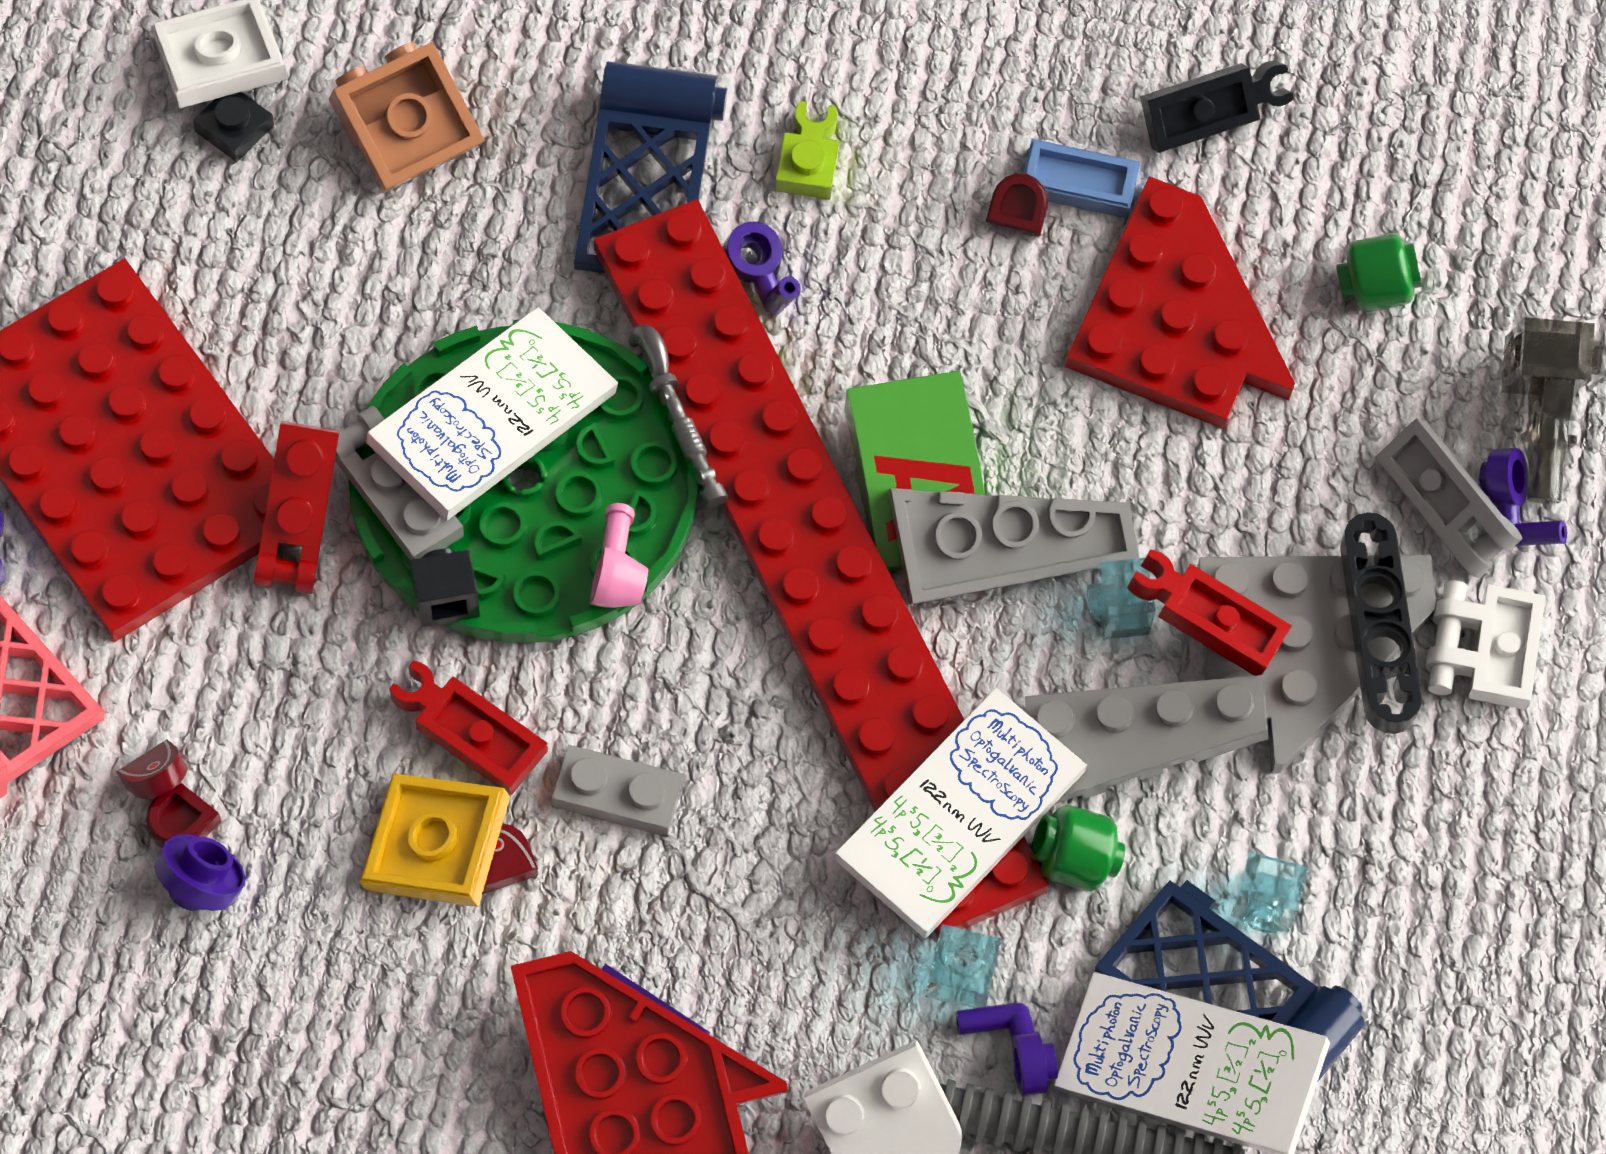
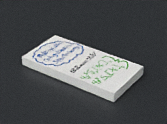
M537 307L371 429L367 434L366 443L434 510L448 521L616 393L618 382L549 316Z
M995 688L836 852L835 861L926 939L1085 772L1087 764L999 689Z
M1093 972L1054 1086L1058 1092L1270 1154H1294L1330 1042L1323 1035Z

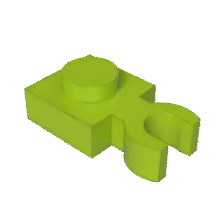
M800 101L795 110L794 126L797 134L784 133L775 191L831 199L840 144L839 140L830 139L836 131L837 108L836 106L829 105L826 119L821 122H812L806 117L807 102Z

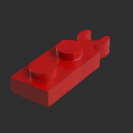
M1150 550L1141 567L1153 573L1156 579H1149L1136 571L1127 586L1128 590L1142 600H1159L1165 604L1158 615L1160 619L1254 676L1263 675L1292 625L1192 564L1189 565L1184 575L1174 571L1173 564L1167 556L1159 551Z
M412 661L409 665L410 676L422 684L418 690L407 692L394 683L389 688L390 698L398 708L408 712L421 711V714L415 719L417 730L497 787L505 788L510 796L548 752L545 740L454 676L450 678L443 688H440L434 683L431 670L421 662Z

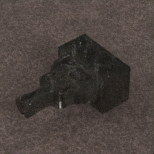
M1525 317L1505 336L1501 393L1528 395L1529 431H1525L1520 435V444L1524 445L1525 450L1530 451L1527 489L1528 502L1557 504L1562 500L1565 453L1570 452V448L1577 445V436L1568 434L1573 397L1575 393L1592 380V375L1599 374L1602 364L1603 345L1601 340H1594L1595 323Z

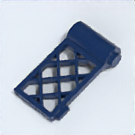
M613 61L606 62L601 88L600 110L574 259V269L605 273L597 255L588 254L591 238L609 226L614 231L623 228L624 226L620 223L619 219L643 204L651 216L662 213L651 198L672 183H675L686 196L687 203L696 199L700 200L713 120L723 121L726 110L728 88L718 87V75ZM609 129L631 131L643 145L619 160L607 145ZM648 134H653V135H656V136H654L653 138H650V136H649ZM674 137L696 140L694 155L677 167H674L659 149V147ZM651 154L666 174L643 189L627 169ZM605 158L611 166L602 172ZM691 171L690 184H688L683 176ZM619 175L634 193V196L611 211L598 196L599 188ZM597 209L603 217L594 222L595 211Z
M1169 880L1095 966V972L1165 992L1171 989L1202 987L1204 1003L1212 1005L1210 986L1245 982L1248 1009L1236 1010L1237 1012L1271 1020L1328 1038L1330 1045L1318 1081L1365 1026L1364 1018L1360 1013L1362 1005L1351 992L1337 985L1332 988L1314 985L1213 912L1212 908L1215 906L1216 900L1188 880L1181 887ZM1172 903L1192 918L1194 934L1159 937L1157 919ZM1201 925L1204 926L1205 928H1207V929H1208L1209 931H1211V932H1210V933H1202V927H1201ZM1150 928L1151 938L1141 939ZM1229 944L1240 952L1242 970L1208 973L1204 946ZM1196 947L1200 974L1165 977L1161 950ZM1153 951L1157 978L1132 980L1116 967L1127 954ZM1250 960L1260 968L1251 969ZM1277 979L1294 992L1283 1006L1257 1008L1253 982Z

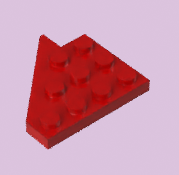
M1149 176L1070 348L1065 367L1221 429L1225 428L1244 383L1289 401L1295 382L1202 197Z

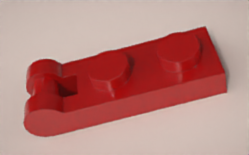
M281 421L254 585L272 587V582L295 585L296 592L313 593L340 434L339 430ZM279 542L302 546L300 561L293 562L277 559Z

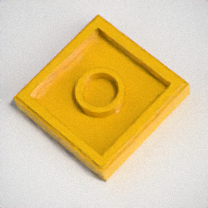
M392 773L359 883L365 891L478 907L509 803V794L505 788Z

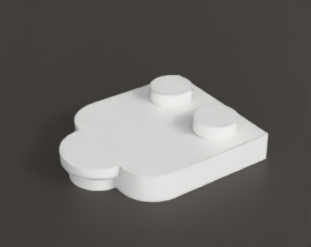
M918 1040L818 1085L804 1094L803 1099L831 1154H959L962 1141L961 1126Z

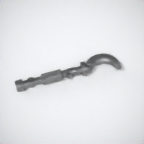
M646 324L637 325L632 329L628 342L632 347H637L641 344L652 367L651 375L653 380L649 385V389L653 396L659 397L663 406L666 405L669 410L667 419L674 423L671 427L685 460L692 462L696 471V481L698 484H702L704 490L701 492L706 506L708 508L717 507L726 502L728 496L723 485L716 482L715 471L707 463L705 458L707 450L692 418L686 417L683 406L674 391L677 389L679 382L674 374L668 372L669 359L664 340L653 327Z

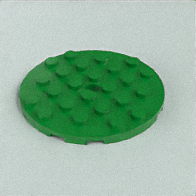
M513 320V325L520 320ZM555 322L618 382L616 393L455 514L456 518L463 525L464 537L444 549H452L455 552L469 549L478 590L480 617L440 625L462 634L486 640L508 643H535L573 637L594 630L634 608L636 605L607 608L590 604L593 579L602 551L606 527L605 510L608 505L613 503L626 504L633 508L635 512L634 521L629 527L625 554L648 568L647 582L642 600L654 591L679 559L688 541L696 515L699 488L695 477L696 471L692 462L685 460L671 427L674 423L667 419L669 413L667 406H663L660 398L654 397L649 389V385L653 380L649 372V365L627 348L605 336L584 328ZM477 326L434 342L432 350L420 356L408 366L403 363L383 383L370 401L367 409L374 406L384 419L388 418L511 326L495 327L480 331ZM368 444L355 450L362 460L376 453ZM524 468L531 469L540 476L541 483L538 482L537 485L530 489H521L520 492L515 491V487L508 481L513 472ZM348 479L353 520L367 557L384 582L404 602L418 611L410 560Z

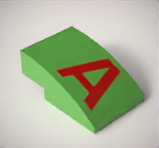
M960 370L846 389L845 415L856 458L855 473L869 534L889 572L903 570L888 489L961 492L985 495L977 446Z

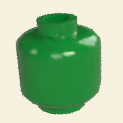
M1388 233L1351 242L1346 250L1347 263L1336 265L1342 297L1354 296L1357 307L1363 312H1374L1406 305L1413 299L1414 288L1422 287L1414 243L1405 244L1401 236L1396 233Z
M1072 805L1062 806L1052 815L1045 814L1037 825L1031 846V858L1033 861L1038 862L1041 874L1046 880L1085 892L1098 889L1107 876L1115 878L1121 870L1125 857V844L1118 841L1117 826L1111 818Z

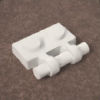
M1456 580L1446 581L1444 583L1442 599L1436 602L1437 607L1433 615V622L1438 628L1435 646L1428 649L1426 669L1430 672L1428 690L1436 695H1449L1452 693L1454 676L1471 677L1468 699L1527 710L1531 702L1546 596L1488 584L1483 594L1482 604L1465 601L1467 585ZM1470 628L1478 630L1475 651L1458 648L1461 629Z

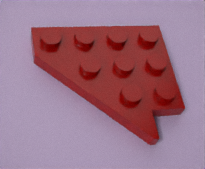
M572 951L510 966L554 1154H749L737 1105L788 1093L785 1080Z

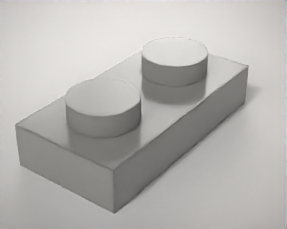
M568 744L552 796V807L668 837L684 785V774Z

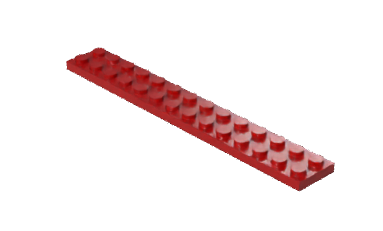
M699 200L690 201L594 239V251L632 327L634 328L640 324L649 325L664 340L669 359L668 372L674 374L679 382L677 389L674 391L683 406L686 417L692 418L707 450L705 455L707 463L715 471L716 482L723 485L728 496L727 501L721 505L874 812H876L964 721V718ZM1024 836L934 929L938 940L1047 893L1049 884L1041 874L1038 862L1033 861L1031 858L1032 850Z

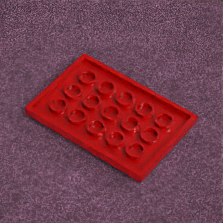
M125 258L0 330V482L114 642L259 554L274 458Z

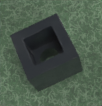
M437 549L426 553L422 558L410 560L412 582L421 628L480 617L478 590L469 549L457 552L452 549Z

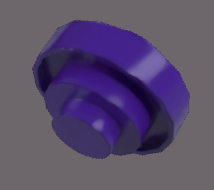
M190 834L175 835L165 841L154 864L157 879L167 890L172 901L181 908L190 911L227 909L237 900L246 880L242 865L224 845L211 838Z

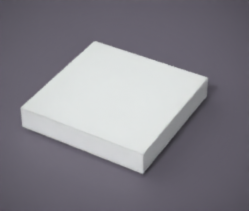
M238 0L151 24L153 37L179 109L288 79L284 61L260 0Z

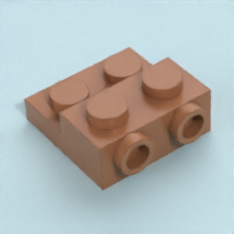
M433 41L420 48H417L414 42L406 43L385 55L384 58L387 64L370 72L367 71L365 65L346 72L335 80L338 87L333 89L329 97V101L354 148L359 146L383 193L421 176L481 146L485 142Z

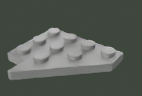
M1368 555L1366 567L1374 566V555ZM1400 555L1413 637L1433 617L1437 607L1431 555ZM1341 556L1199 557L1197 568L1292 625L1263 673L1272 773H1281L1361 691ZM1371 583L1361 588L1362 599L1372 607L1382 608L1392 603L1390 591L1380 584ZM1388 637L1374 638L1369 642L1368 646L1375 658L1385 662H1389L1400 651L1395 641ZM1203 645L1205 680L1254 676Z

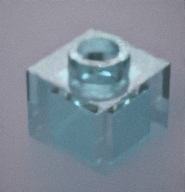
M1145 558L1100 562L1095 584L1087 585L1089 616L1091 620L1100 619L1103 640L1150 634L1156 612L1154 600H1142L1134 596L1127 588L1136 571L1150 579L1149 571L1141 567Z
M1249 851L1239 880L1231 917L1242 919L1245 925L1260 932L1273 933L1278 930L1289 932L1298 912L1309 867Z
M942 924L925 997L969 1008L986 1007L1002 939ZM954 957L975 961L976 963L969 967H963L955 961Z

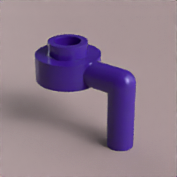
M746 222L736 227L723 244V249L739 280L753 282L766 312L771 315L780 314L799 295L801 286L797 279L790 276L782 278L779 283L776 280L773 271L779 265L783 253L779 236L772 228L760 222ZM741 249H752L757 255V263H747L741 256Z
M1519 448L1492 450L1488 460L1484 461L1480 467V487L1486 496L1490 497L1491 502L1499 512L1520 532L1522 540L1515 546L1565 544L1567 540V526L1564 521L1520 523V506L1524 504L1529 488L1528 466L1523 452Z
M1016 1002L956 1011V1025L959 1035L1009 1028L1012 1040L1014 1072L1020 1095L1023 1097L1048 1092V1080L1058 1078L1055 1049L1052 1042L1042 1043L1039 1032L1034 1031L1030 1010L1025 1004Z

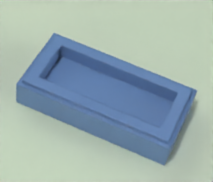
M1031 139L1023 174H1029L1040 181L1046 189L1048 202L1128 218L1140 161Z

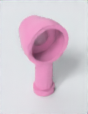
M613 503L606 507L604 516L606 527L602 551L591 589V605L614 608L639 605L641 603L647 582L648 568L625 554L629 527L633 523L635 515L633 508L626 504Z

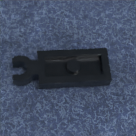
M1267 61L1261 64L1253 76H1251L1250 67L1240 63L1140 96L1151 149L1161 153L1261 120L1257 105L1266 102L1272 106L1288 104L1294 99L1293 92L1284 88L1274 92L1270 90L1272 79L1279 74L1288 72L1287 65L1279 61Z

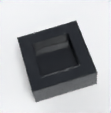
M238 92L214 99L193 119V124L197 134L235 162H238L274 126L272 113L243 92Z

